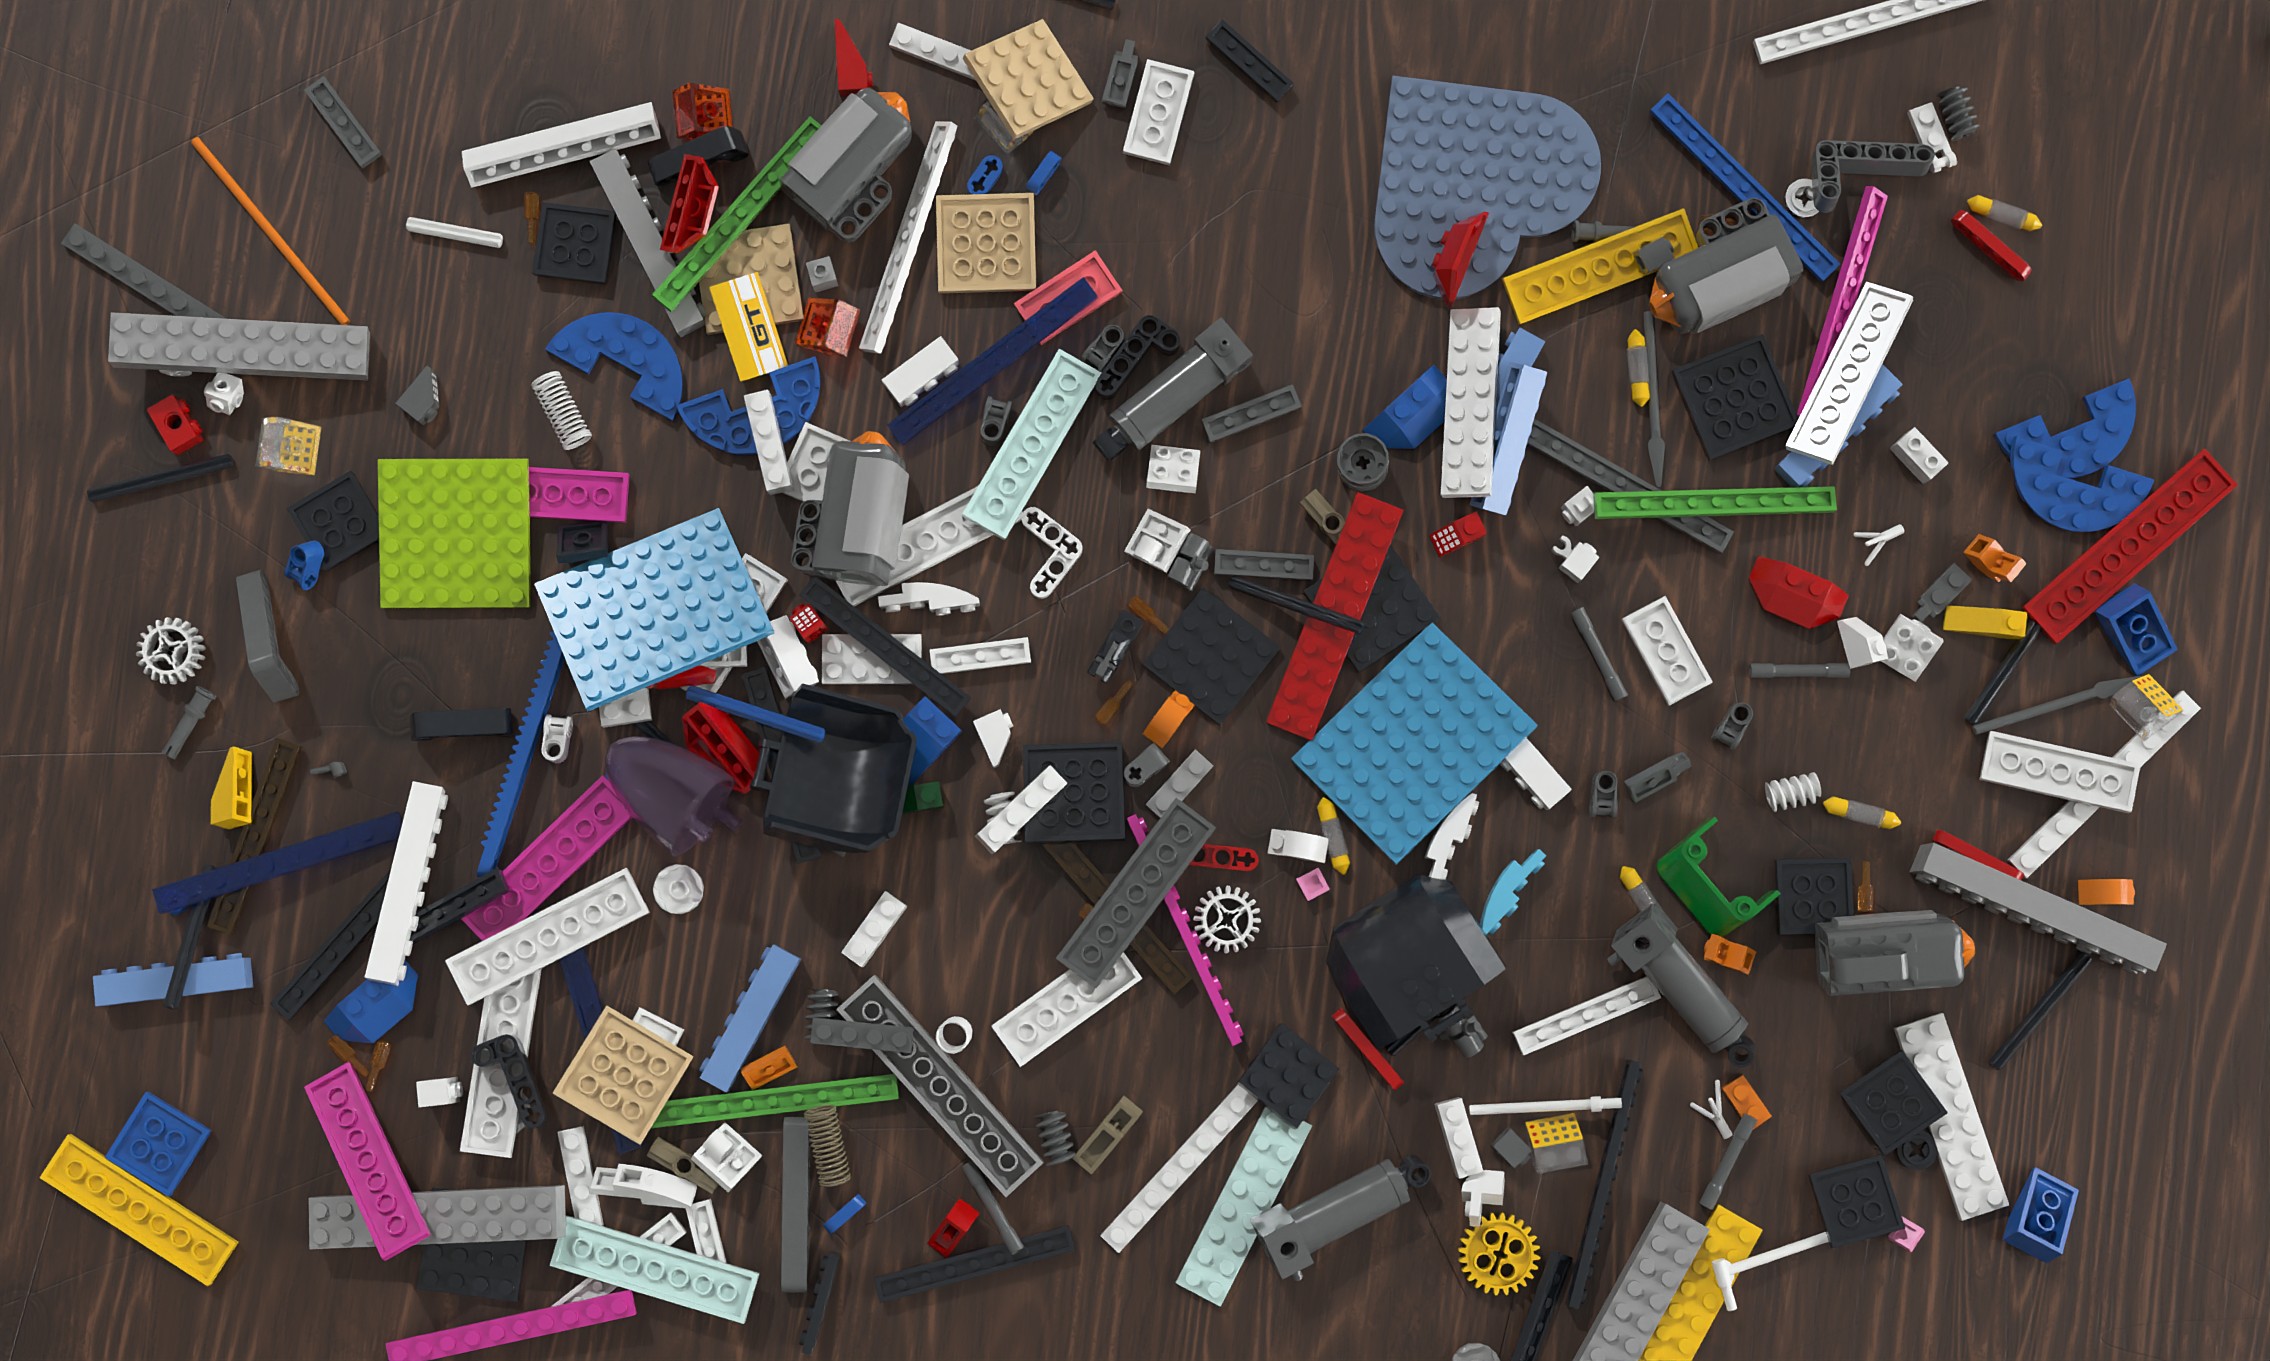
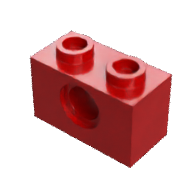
M172 394L147 409L169 450L176 455H180L204 441L200 435L203 432L202 428L195 419L192 420L188 412L191 410L183 398L179 399ZM181 418V426L174 429V421Z

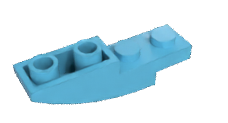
M1540 849L1535 850L1522 865H1519L1515 860L1511 861L1495 882L1488 895L1480 921V926L1486 934L1492 935L1501 926V923H1499L1500 919L1504 915L1509 917L1518 908V905L1515 903L1519 898L1513 891L1519 892L1528 882L1525 878L1531 872L1536 874L1545 864L1542 860L1546 855Z

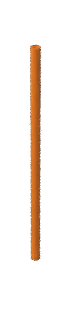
M199 137L193 138L191 144L336 320L341 325H348L350 323L348 317Z

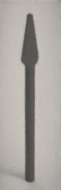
M1646 311L1643 312L1651 431L1648 450L1656 486L1660 488L1662 485L1665 443L1661 438L1654 320L1652 312Z
M2142 676L2098 682L2091 689L1973 725L1972 730L1975 735L2095 697L2105 699L2133 685V680Z

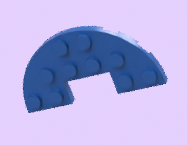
M605 312L588 315L564 327L545 348L547 352L587 374H590L601 354L639 374L641 378L630 397L674 422L678 414L676 405L681 404L683 397L681 366L667 339L647 322L622 313Z
M816 356L769 372L777 396L772 397L783 445L791 441L802 431L805 422H809L817 406L820 393V371ZM723 389L676 405L687 426L706 444L731 454H758L747 408L743 407L731 412Z
M2130 378L2082 398L2091 421L2050 437L2043 419L2039 415L1997 432L1993 436L2002 451L2009 458L2013 438L2018 436L2063 451L2056 475L2069 479L2089 475L2109 464L2122 451L2131 435L2136 415V403Z
M2018 436L2013 438L2010 466L2013 468L2016 482L2014 484L2018 494L2037 517L2060 529L2090 532L2118 524L2144 501L2154 482V479L2105 465L2097 488L2056 475L2063 453L2062 450Z

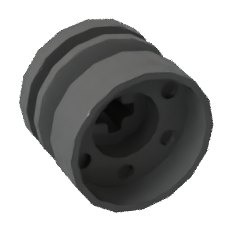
M1368 433L1355 434L1341 444L1337 454L1338 475L1349 489L1367 492L1379 487L1385 480L1388 473L1389 456L1385 444L1379 438ZM1364 460V463L1367 464L1365 470H1362L1361 466H1359V461Z

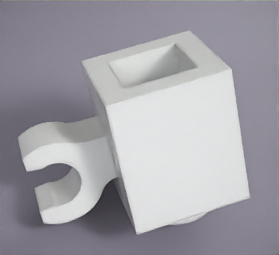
M1588 486L1561 507L1563 510L1562 516L1569 524L1573 523L1577 526L1594 513V494Z
M1562 536L1559 540L1565 544V549L1560 550L1554 546L1552 551L1554 554L1565 559L1559 569L1579 583L1598 560L1599 556L1595 554L1597 551L1588 543L1583 545L1579 542L1572 550L1570 540Z

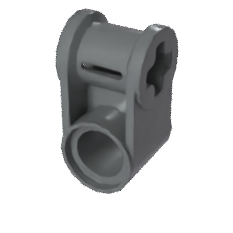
M1117 325L1105 327L1096 340L1085 350L1082 359H1088L1102 373L1124 343L1122 329ZM1109 333H1118L1120 339L1116 343L1108 342L1106 337Z
M988 396L980 430L982 441L986 445L995 446L1002 441L1006 423H1008L1011 413V401L1005 403L993 400L991 396ZM989 428L998 430L997 436L993 438L986 436L985 432Z
M1746 703L1731 705L1715 728L1711 739L1721 741L1728 745L1731 751H1734L1753 717L1752 708ZM1737 707L1742 708L1745 712V718L1742 721L1737 720L1734 716V711Z
M1153 743L1125 768L1124 781L1130 787H1139L1170 763V760ZM1130 770H1133L1134 772H1137L1139 770L1140 779L1137 780L1136 778H1133L1131 780L1129 778L1131 775Z
M1600 771L1592 777L1589 803L1590 817L1603 815L1615 819L1617 816L1618 781L1615 774L1610 771ZM1602 775H1606L1610 779V785L1606 789L1601 788L1599 785V778ZM1599 805L1608 806V808H1599Z

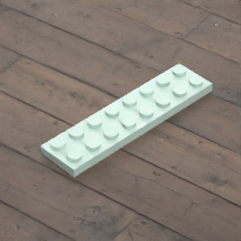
M1061 349L1058 350L966 506L962 517L1003 540L1007 538L1095 387L1096 381L1101 375L1100 371Z
M1264 1107L1176 1280L1178 1285L1221 1307L1257 1236L1250 1219L1271 1208L1312 1125L1303 1121L1298 1129H1293L1267 1107Z
M566 1216V1237L558 1238L550 1266L742 1324L746 1321L760 1274L570 1216Z

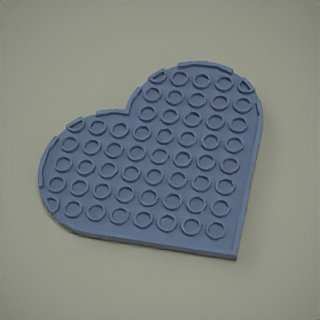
M1392 76L1374 219L1375 242L1386 268L1395 279L1400 280L1409 287L1408 289L1429 298L1443 299L1433 277L1435 268L1431 266L1436 252L1441 254L1444 245L1440 244L1445 230L1450 232L1453 224L1486 211L1489 213L1455 299L1469 297L1491 286L1500 278L1512 262L1520 238L1547 236L1566 228L1580 217L1592 201L1600 180L1601 156L1598 143L1591 128L1573 108L1546 95Z

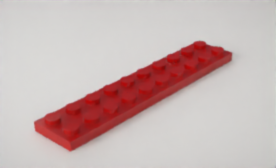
M2205 448L2202 449L2021 608L2024 612H2027L2032 621L2037 622L2041 626V631L2054 645L2057 644L2238 486L2237 483Z
M1357 492L1313 604L1358 620L1361 619L1404 511L1403 509ZM1309 616L1307 617L1270 710L1267 723L1309 740L1313 739L1355 634L1354 632Z

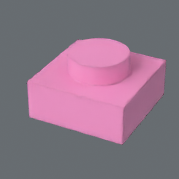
M1319 868L1296 879L1307 901L1330 890Z
M1902 1217L1906 1229L1891 1232L1888 1238L1907 1251L1912 1252L1925 1231L1923 1228Z

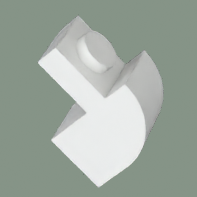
M1272 829L1268 854L1325 863L1329 838L1296 831Z
M1483 1170V1172L1470 1175L1464 1182L1461 1190L1462 1202H1466L1465 1216H1469L1470 1226L1480 1227L1482 1204L1503 1205L1504 1172Z

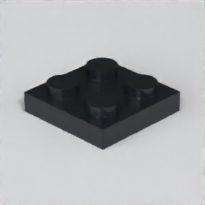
M589 521L558 526L556 552L558 564L608 557V522Z

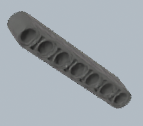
M784 1117L782 1293H808L811 1151V1136H809V1133L811 1131L807 1130L810 1126L806 1124L809 1120H806L805 1117Z

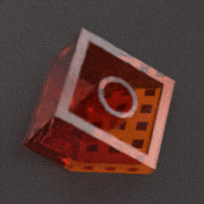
M688 83L672 91L677 138L693 140L715 129L725 126L732 127L729 89Z
M809 298L795 344L830 355L847 356L851 346V339L858 323L860 309L839 299Z

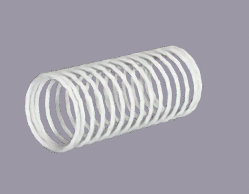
M553 371L534 380L531 387L535 390V394L538 395L537 399L543 405L544 413L548 414L547 418L553 424L552 428L558 434L559 442L563 443V449L570 450L586 443L591 439L592 434L589 432L590 430L586 429L587 425L583 424L585 421L580 420L582 415H578L580 411L576 410V405H573L575 401L571 400L570 392L565 391L567 386H563L565 382L561 381L560 372ZM555 376V377H553V378H551V379H549V380L543 382L542 384L537 385V384L540 383L541 381H543V380H545V379H547V378H549V377ZM562 383V384L559 385L558 387H556V388H554V389H552V390H550V391L544 392V391H546L547 389H549L550 387ZM564 388L562 391H560V392H558V393H556V394H554V395H552V396L547 397L549 394H551V393H553V392H555V391H557V390H559V389ZM566 393L564 396H562V397H560V398H558V399H556V400H554V401H550V400H552L553 398H555V397H557V396H559V395H561V394ZM569 398L558 405L552 406L563 399ZM571 403L570 405L566 406L565 408H562V409H560V410L555 411V410L558 409L559 407H561V406H563V405H565V404ZM570 408H573L572 410L568 411L567 413H564V414H562V415L557 416L558 414L562 413L563 411L568 410V409H570ZM572 413H575V414L572 415L571 417L566 418V419H564V420H561L562 418H564V417H566V416H568V415H570V414H572ZM579 417L578 419L574 420L573 422L568 423V424H566V425H563V424H565L566 422H568V421H570V420H572V419H574V418ZM581 422V423L578 424L577 426H575V427H573V428H571V429L565 430V429H567L568 427H570V426H572V425H574V424H576V423ZM583 427L581 430H579V431H577V432H575V433H573V434L568 435V434L571 433L572 431H574V430H576V429H578V428ZM578 439H581L580 441H578V442H576V443H573V444H571V445H568V444L572 443L573 441H576V440H578Z
M954 1016L948 1018L939 1026L936 1032L937 1045L946 1053L955 1054L962 1051L972 1038L971 1025L962 1017ZM956 1023L965 1030L966 1041L963 1045L952 1046L944 1040L943 1028L946 1024Z

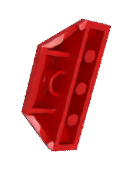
M684 154L660 246L662 251L678 254L707 234L719 186L702 157Z
M1486 211L1453 224L1450 232L1445 230L1440 242V244L1444 245L1441 254L1436 252L1431 266L1435 268L1433 277L1447 307L1451 308L1488 218L1489 213Z
M1760 556L1757 557L1748 578L1763 610L1806 629H1812L1840 618L1849 597L1847 593L1833 582L1789 563Z
M699 702L682 716L687 748L718 785L746 794L751 790L749 788L750 781L754 779L759 757L757 749L727 712Z

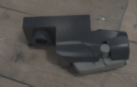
M1123 609L1087 673L1093 677L1097 674L1102 677L1101 681L1103 683L1109 684L1133 644L1144 621Z

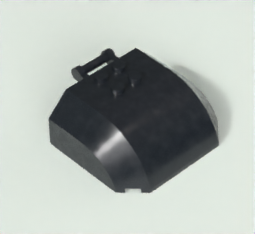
M801 684L794 692L786 716L824 728L825 736L822 742H816L782 730L779 742L760 739L758 745L760 752L754 779L750 781L749 788L755 791L768 792L763 814V834L825 850L867 853L898 834L917 738L913 731H909L902 720V714L896 708ZM770 751L777 752L771 782H766L764 777Z
M1421 874L1414 875L1334 926L1326 958V964L1334 980L1378 1050L1400 1039L1419 1026L1428 1040L1433 1042L1438 1039L1437 1036L1461 1020L1465 1018L1468 1020L1473 1017L1474 1014L1464 998L1506 970L1507 967L1453 882ZM1455 1003L1460 1007V1010L1433 1027L1427 1022Z

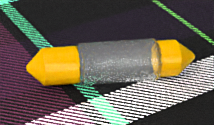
M1976 195L1967 201L1971 211L2000 223L2027 231L2042 227L2037 215L1995 199L1991 200L1980 195Z
M1634 329L1627 339L1629 380L1632 389V400L1642 407L1650 399L1647 347H1645L1644 336L1637 329Z
M1834 796L1823 802L1828 813L1844 817V819L1891 829L1901 824V821L1894 812L1886 811L1884 808Z
M1324 797L1317 806L1323 837L1328 838L1327 851L1333 868L1344 875L1350 865L1347 845L1334 803Z
M1623 866L1620 879L1639 911L1642 912L1654 902L1659 905L1636 870Z

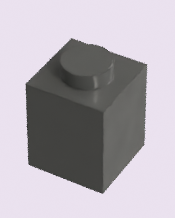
M1664 237L1657 238L1632 253L1643 274L1650 273L1675 258L1672 254L1674 252L1672 244L1669 240H1665Z
M1507 1128L1490 1144L1513 1168L1517 1165L1522 1167L1531 1158L1528 1154L1532 1150L1511 1128Z

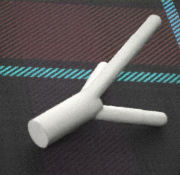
M1899 524L1882 533L1855 532L1853 534L1854 537L1873 538L1865 543L1866 546L1878 543L1865 561V566L1872 562L1886 541L1904 533L1902 525Z
M1716 1080V1105L1713 1098L1708 1099L1713 1114L1695 1103H1691L1690 1106L1713 1120L1722 1137L1727 1139L1733 1134L1722 1116L1720 1081Z

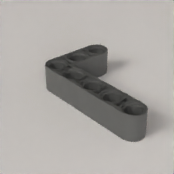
M1820 141L1816 145L1810 162L1814 207L1823 213H1829L1834 210L1841 194L1840 173L1924 176L1930 169L1935 152L1932 147L1925 144Z
M260 569L236 577L247 658L253 676L274 703L298 696L299 688L297 682L279 656L269 586L264 572Z

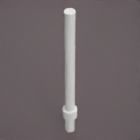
M1595 1096L1585 1100L1470 1105V1115L1589 1109L1592 1112H1601L1602 1109L1622 1108L1621 1098L1601 1099V1096Z

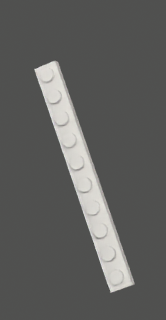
M1889 0L1754 39L1753 45L1759 63L1764 64L1984 0Z
M936 121L859 346V349L865 352L881 354L885 346L905 281L909 275L913 257L916 254L936 189L940 183L943 168L955 139L958 126L952 122Z
M2180 691L2173 699L2183 709L2182 711L2168 717L2159 711L2112 758L2138 763L2142 766L2201 708L2184 691ZM2068 800L2007 862L2012 867L2023 872L2024 879L2028 878L2099 807Z
M1237 1085L1100 1236L1119 1253L1258 1100Z

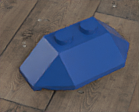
M1433 365L1362 431L1379 438L1386 448L1415 449L1445 421L1446 377Z
M406 959L403 964L407 966L405 978L403 981H399L398 986L366 980L336 1005L324 1022L339 1040L374 1043L413 1010L418 974Z

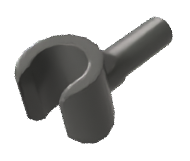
M332 762L325 767L310 769V774L316 775L331 771L333 777L336 778L346 774L347 770L343 762Z

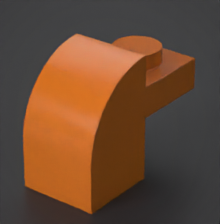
M1978 534L1963 552L1975 567L1997 582H2000L2001 579L2012 582L2026 565L2021 557L2005 552L1995 539Z
M1175 690L1151 720L1143 735L1163 748L1195 705L1189 701L1187 696Z
M2078 880L2079 905H2134L2135 890L2133 880Z
M1711 934L1704 947V960L1749 975L1756 955V951L1730 942L1715 934Z

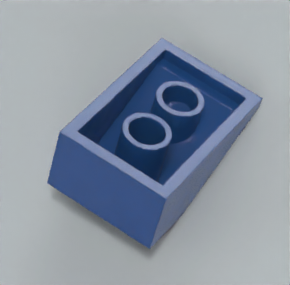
M2135 583L2094 611L2103 630L2135 676H2139L2178 650L2151 592Z
M925 696L903 719L909 731H913L917 738L908 782L911 786L962 733L961 729Z
M2036 1167L2032 1168L2008 1218L2002 1240L2045 1263L2063 1254L2079 1190Z

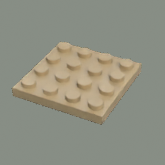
M1043 19L965 53L962 58L1013 139L1083 108L1094 100Z
M1034 193L936 195L939 293L1033 291L1036 289Z
M790 224L744 230L699 281L702 305L707 314L704 317L707 335L724 333L709 287L755 272L759 274L775 325L804 321Z
M606 1006L553 1094L641 1145L694 1056Z

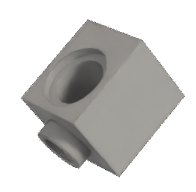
M829 256L806 263L815 293L839 286Z

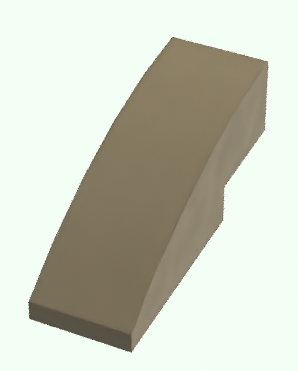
M1123 1096L1072 1159L1092 1175L1143 1111L1127 1097Z

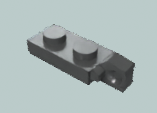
M1126 39L1123 52L1117 51L1116 55H1114L1102 98L1103 104L1122 109L1126 108L1138 64V56L1133 55L1135 41Z
M1955 563L1951 564L1918 598L1917 604L1920 608L1911 617L1919 622H1922L1928 615L1934 618L1972 579Z
M1680 752L1625 780L1624 783L1630 799L1633 803H1636L1677 781V776L1681 772L1692 767L1690 759L1684 752Z

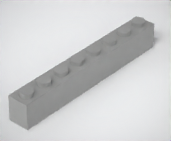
M615 148L589 162L656 291L680 264V261L674 262L671 252L660 250L663 239L660 232L663 231V228L657 217L652 219L649 211L653 208L646 196L641 197L638 189L642 187L636 175L630 176L627 168L631 167L625 154L620 155ZM694 288L672 313L665 308L680 338L705 326L703 317L707 316L701 302L695 303L692 297L696 295Z

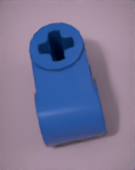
M312 540L292 547L284 571L285 577L294 579L303 590L312 588L318 580V573L324 557L322 545L318 541Z

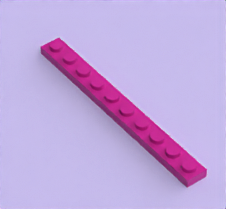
M1866 186L1799 405L1798 416L1801 415L1855 306L1888 197L1874 186Z
M1135 814L1128 817L1127 822L1140 846L1146 838L1145 832L1149 830L1143 817L1138 819ZM1173 885L1164 897V901L1229 1041L1234 1046L1242 1042L1240 1036L1244 1034L1238 1021L1232 1022L1229 1014L1233 1010L1227 998L1222 1000L1218 992L1222 990L1221 984L1217 976L1211 977L1208 968L1212 967L1206 953L1201 955L1198 949V945L1201 944L1195 930L1190 931L1187 923L1191 920L1186 909L1179 908L1176 900L1180 899Z
M624 1290L395 1340L385 1344L389 1361H428L636 1315L637 1312L632 1290Z

